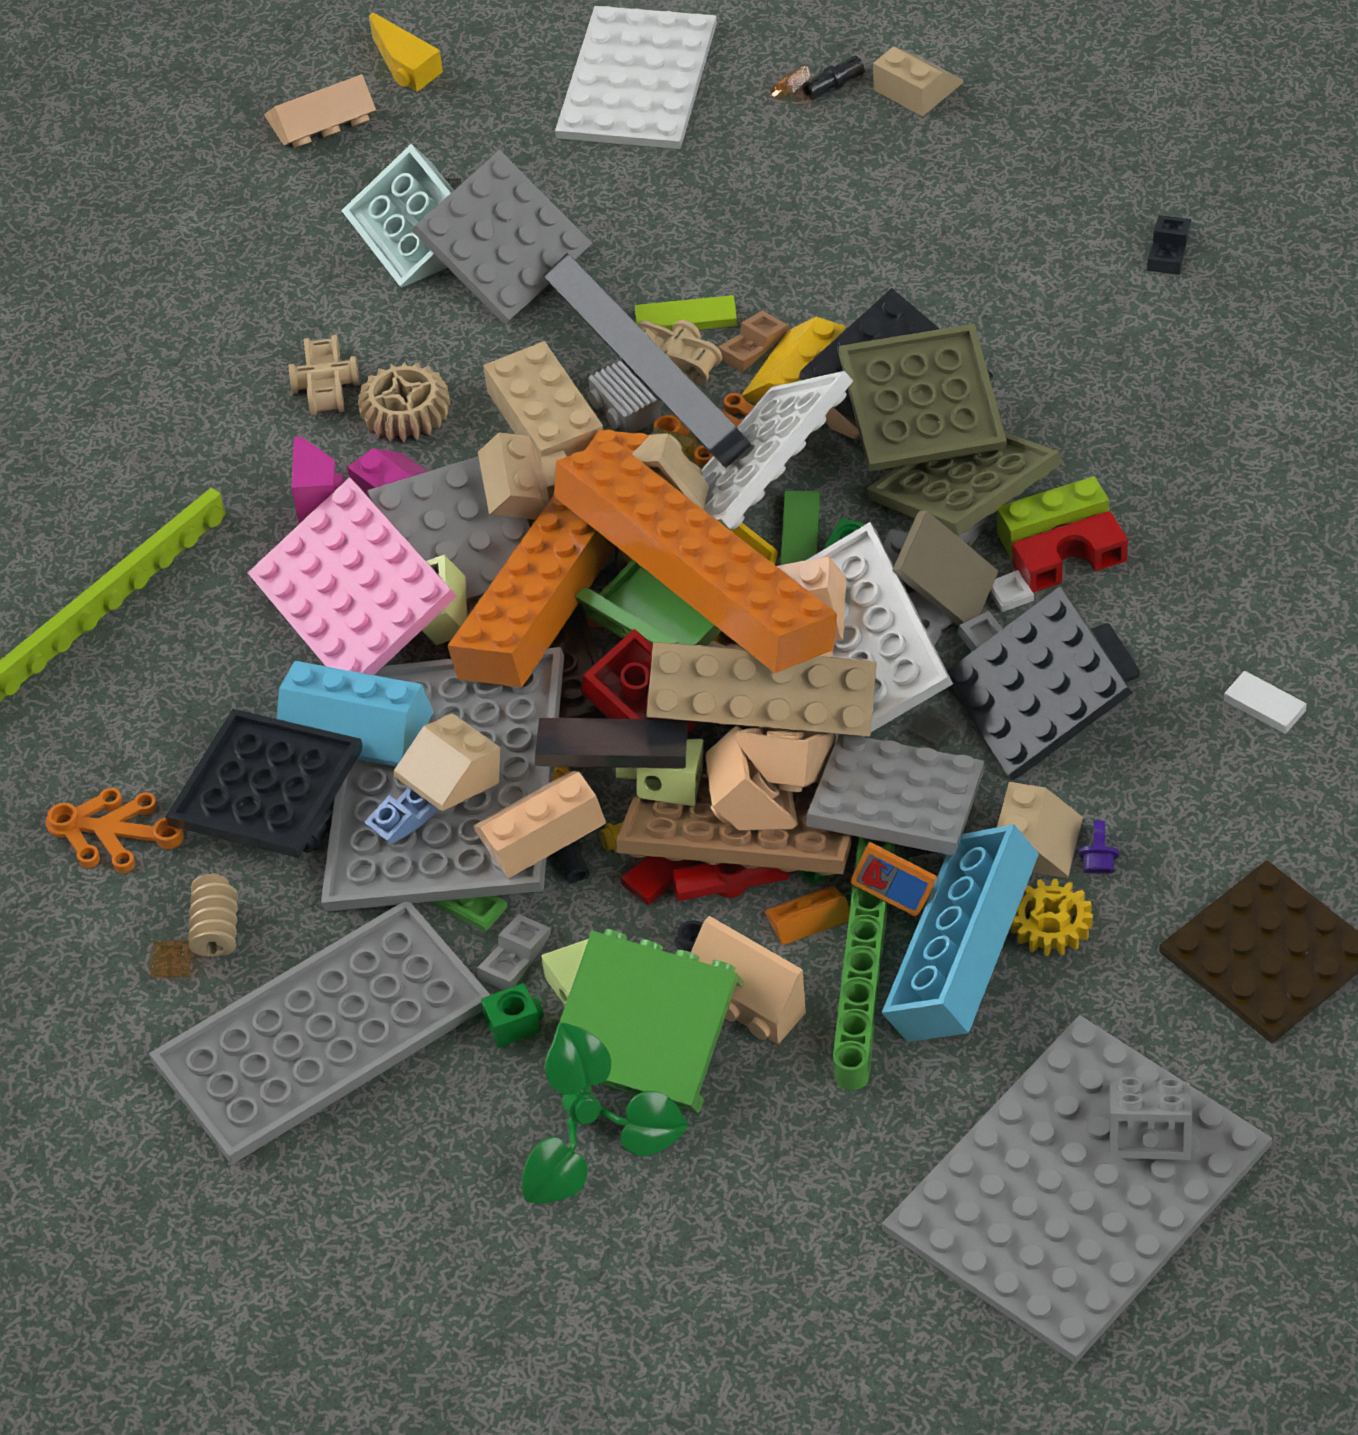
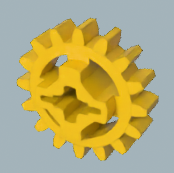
M1040 879L1037 880L1036 889L1028 885L1026 886L1010 927L1011 933H1017V942L1019 944L1028 941L1029 951L1032 953L1038 947H1041L1045 956H1049L1051 949H1057L1060 955H1065V946L1069 945L1076 950L1079 948V939L1087 940L1089 938V929L1093 926L1091 901H1084L1085 892L1083 890L1075 893L1072 892L1073 883L1068 882L1064 887L1058 886V879H1053L1050 886H1045V883ZM1030 910V918L1027 920L1026 915ZM1075 914L1076 920L1072 924L1070 921L1072 920V916Z

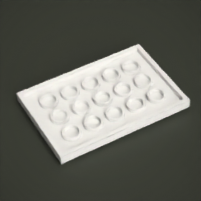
M594 6L555 129L556 138L681 149L717 24L716 15Z
M845 371L771 387L737 427L752 446L726 469L713 456L701 470L703 479L709 485L704 511L730 531L737 528L743 522V514L749 506L756 504L762 499L765 494L764 488L768 483L777 479L785 471L786 467L784 464L788 459L798 454L805 447L806 442L804 440L807 436L825 423L827 412L844 400L847 395L845 391L853 382L850 376Z
M869 522L807 560L830 556L846 576L843 640L834 641L832 653L833 657L877 662L871 723L872 732L951 686L953 683L900 577L892 572L894 565L876 529Z

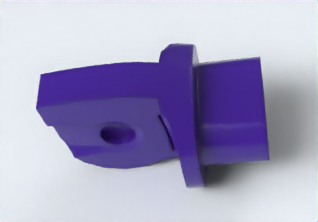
M1094 820L1093 846L1079 849V857L1084 859L1083 871L1085 873L1112 874L1114 872V860L1119 858V850L1105 846V821Z

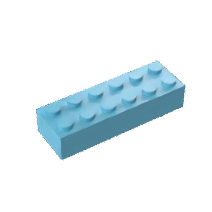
M1015 824L962 834L955 856L947 854L938 878L882 1010L885 1018L908 1042L966 1034L970 1031L1039 855Z

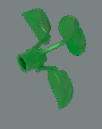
M559 1023L557 1026L554 1040L545 1061V1075L549 1084L555 1090L564 1094L562 1097V1107L570 1116L566 1121L569 1126V1145L567 1147L557 1137H548L532 1149L525 1163L522 1175L523 1198L526 1202L549 1203L566 1199L577 1194L584 1186L587 1179V1163L580 1154L574 1152L577 1147V1124H591L601 1115L619 1125H623L624 1128L620 1136L622 1146L630 1153L643 1157L667 1148L687 1129L688 1122L672 1099L661 1092L645 1091L633 1097L626 1107V1118H622L607 1110L604 1106H600L598 1099L591 1093L590 1085L603 1083L609 1077L611 1071L610 1053L605 1045L592 1033L568 1023Z

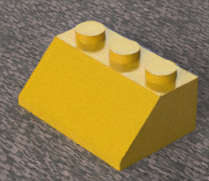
M816 316L789 329L742 393L744 400L757 404L771 387L801 381L799 378L800 370L847 329L846 326Z

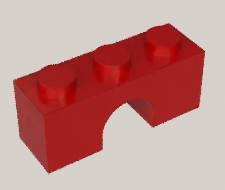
M1111 511L1092 515L1086 519L1065 526H1059L1053 530L1012 543V565L1016 571L1020 572L1033 593L1062 583L1063 559L1069 557L1083 558L1090 563L1095 572L1127 561L1128 538Z

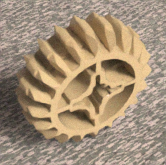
M405 361L399 367H394L390 364V368L386 371L378 368L377 376H368L367 383L361 385V394H359L358 399L360 417L363 419V423L366 424L369 432L375 431L378 439L386 435L389 441L392 442L396 436H400L404 443L407 436L413 435L418 441L419 433L423 432L430 436L432 427L440 429L442 420H447L450 405L448 387L440 377L439 372H433L430 366L421 368L418 362L413 366H407Z

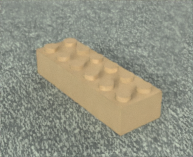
M654 641L647 717L870 736L877 662L817 656L774 673L745 649Z

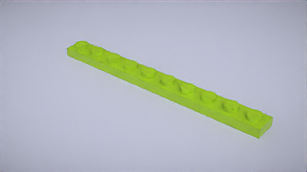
M212 487L3 657L0 660V701L7 695L16 693L25 680L33 674L40 673L45 668L47 662L59 652L68 650L77 637L85 631L92 630L98 620L106 613L120 607L123 600L134 590L143 588L149 578L161 568H167L175 556L185 548L195 545L198 538L209 528L218 526L226 515L221 493Z

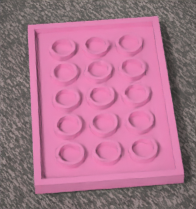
M350 477L248 572L250 577L326 667L375 675L458 597Z

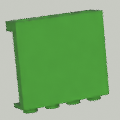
M634 560L600 594L584 586L575 596L589 619L621 638L626 637L635 628L652 645L654 641L708 646L721 632L718 627Z
M605 929L604 934L591 930L559 1023H568L581 1027L592 1033L605 1045L611 1057V1071L609 1077L600 1084L635 1095L645 1091L661 1092L672 1099L679 1108L699 1113L704 1101L699 1093L735 987H742L744 981L737 972H734L735 967L726 962L713 960L712 965L698 961L699 957L688 951L677 950L675 955L662 951V945L650 940L641 939L640 944L627 941L625 934L615 930Z

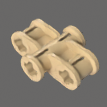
M678 320L673 325L672 331L649 321H640L637 324L643 331L646 330L645 333L693 383L704 385L709 379L711 369L718 366L722 361L723 356L719 348L709 341L701 340L698 328L687 320Z
M337 334L332 335L331 339L315 341L304 338L306 365L297 367L294 363L288 365L292 394H298L299 390L307 389L311 416H316L317 412L337 409L339 412H345L342 385L353 384L354 387L360 386L356 356H351L349 360L341 361Z

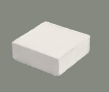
M1018 570L995 578L989 592L1001 612L1034 601L1033 592Z

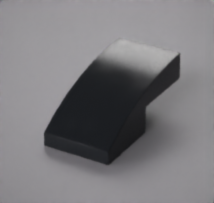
M1158 216L1153 232V243L1147 260V271L1180 275L1192 219Z

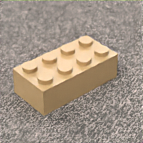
M545 341L483 365L488 394L516 435L529 436L541 457L564 450L566 456L584 451L597 432L604 430L603 425Z

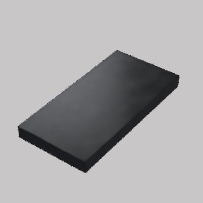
M539 718L535 766L686 768L687 720Z

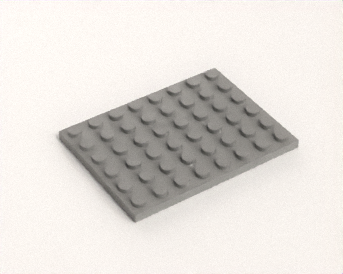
M561 647L547 648L543 657L522 688L457 679L452 659L383 666L375 674V676L422 684L434 711L427 724L453 713L500 747L499 784L444 811L439 810L412 833L390 844L364 822L388 795L397 800L408 786L394 777L395 766L357 759L334 799L321 904L325 912L398 905L402 902L421 903L544 890L546 858L507 879L475 832L473 826L553 781L554 767L535 766V749L539 718H559L564 654Z
M1081 1015L1068 1026L882 1222V1230L1075 1364L1272 1145V1137L1190 1086L1192 1104L1191 1160L1110 1158V1081H1118L1124 1077H1135L1141 1081L1159 1082V1080L1164 1078H1179Z

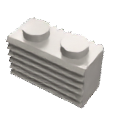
M619 360L618 363H613L612 366H607L606 369L602 368L595 375L591 374L589 376L590 391L587 392L588 399L596 410L601 408L605 412L606 418L613 429L619 428L622 432L635 433L661 417L660 400L622 360Z

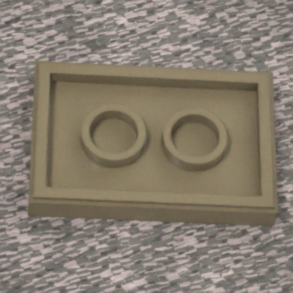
M925 510L918 512L892 572L959 626L980 615L998 570Z

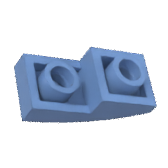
M408 787L397 800L388 795L364 823L388 843L392 844L419 828L439 809Z

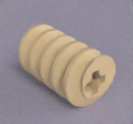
M216 873L199 876L191 885L188 948L192 953L203 957L229 955L236 948L238 892L229 884V881L224 876Z

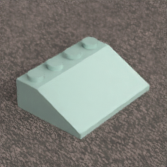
M410 144L341 211L401 288L448 268L411 230L451 194L454 189L433 163Z

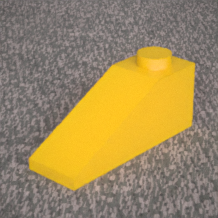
M375 13L369 15L372 38L395 81L400 86H407L418 92L443 72L439 49Z

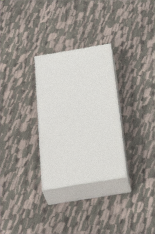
M1246 671L1224 693L1225 702L1284 734L1290 730L1306 711L1307 703Z

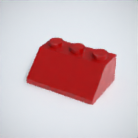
M635 628L583 675L581 693L609 719L679 720L647 717L653 645ZM687 720V738L700 721Z

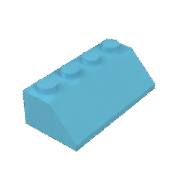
M294 661L279 688L276 719L360 738L363 748L358 757L359 760L396 767L423 726L427 725L434 711L422 684Z

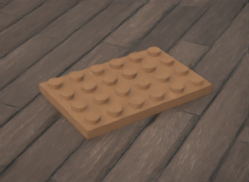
M702 773L695 806L642 799L637 796L636 789L616 839V853L629 854L637 858L655 856L665 857L671 861L687 859L703 861L711 865L729 863L740 864L745 868L761 866L778 868L785 872L803 870L817 872L820 875L843 874L854 836L806 826L807 813L819 785L813 783L811 787H802L800 792H792L798 825L793 829L738 830L729 821L727 823L720 821L711 809V794L709 792V778L707 774Z

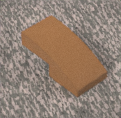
M762 310L741 323L739 335L718 346L723 356L722 361L738 371L744 372L782 338L788 329V324Z

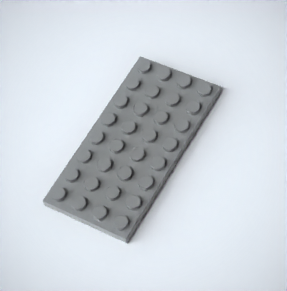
M402 902L149 1053L152 1064L232 1165L483 1011L481 998L490 994L412 903Z

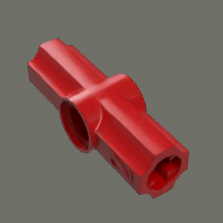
M700 862L671 868V878L675 897L678 901L712 894L734 898L741 895L748 887L788 880L789 872L771 867L745 868L740 864L721 863L711 865Z

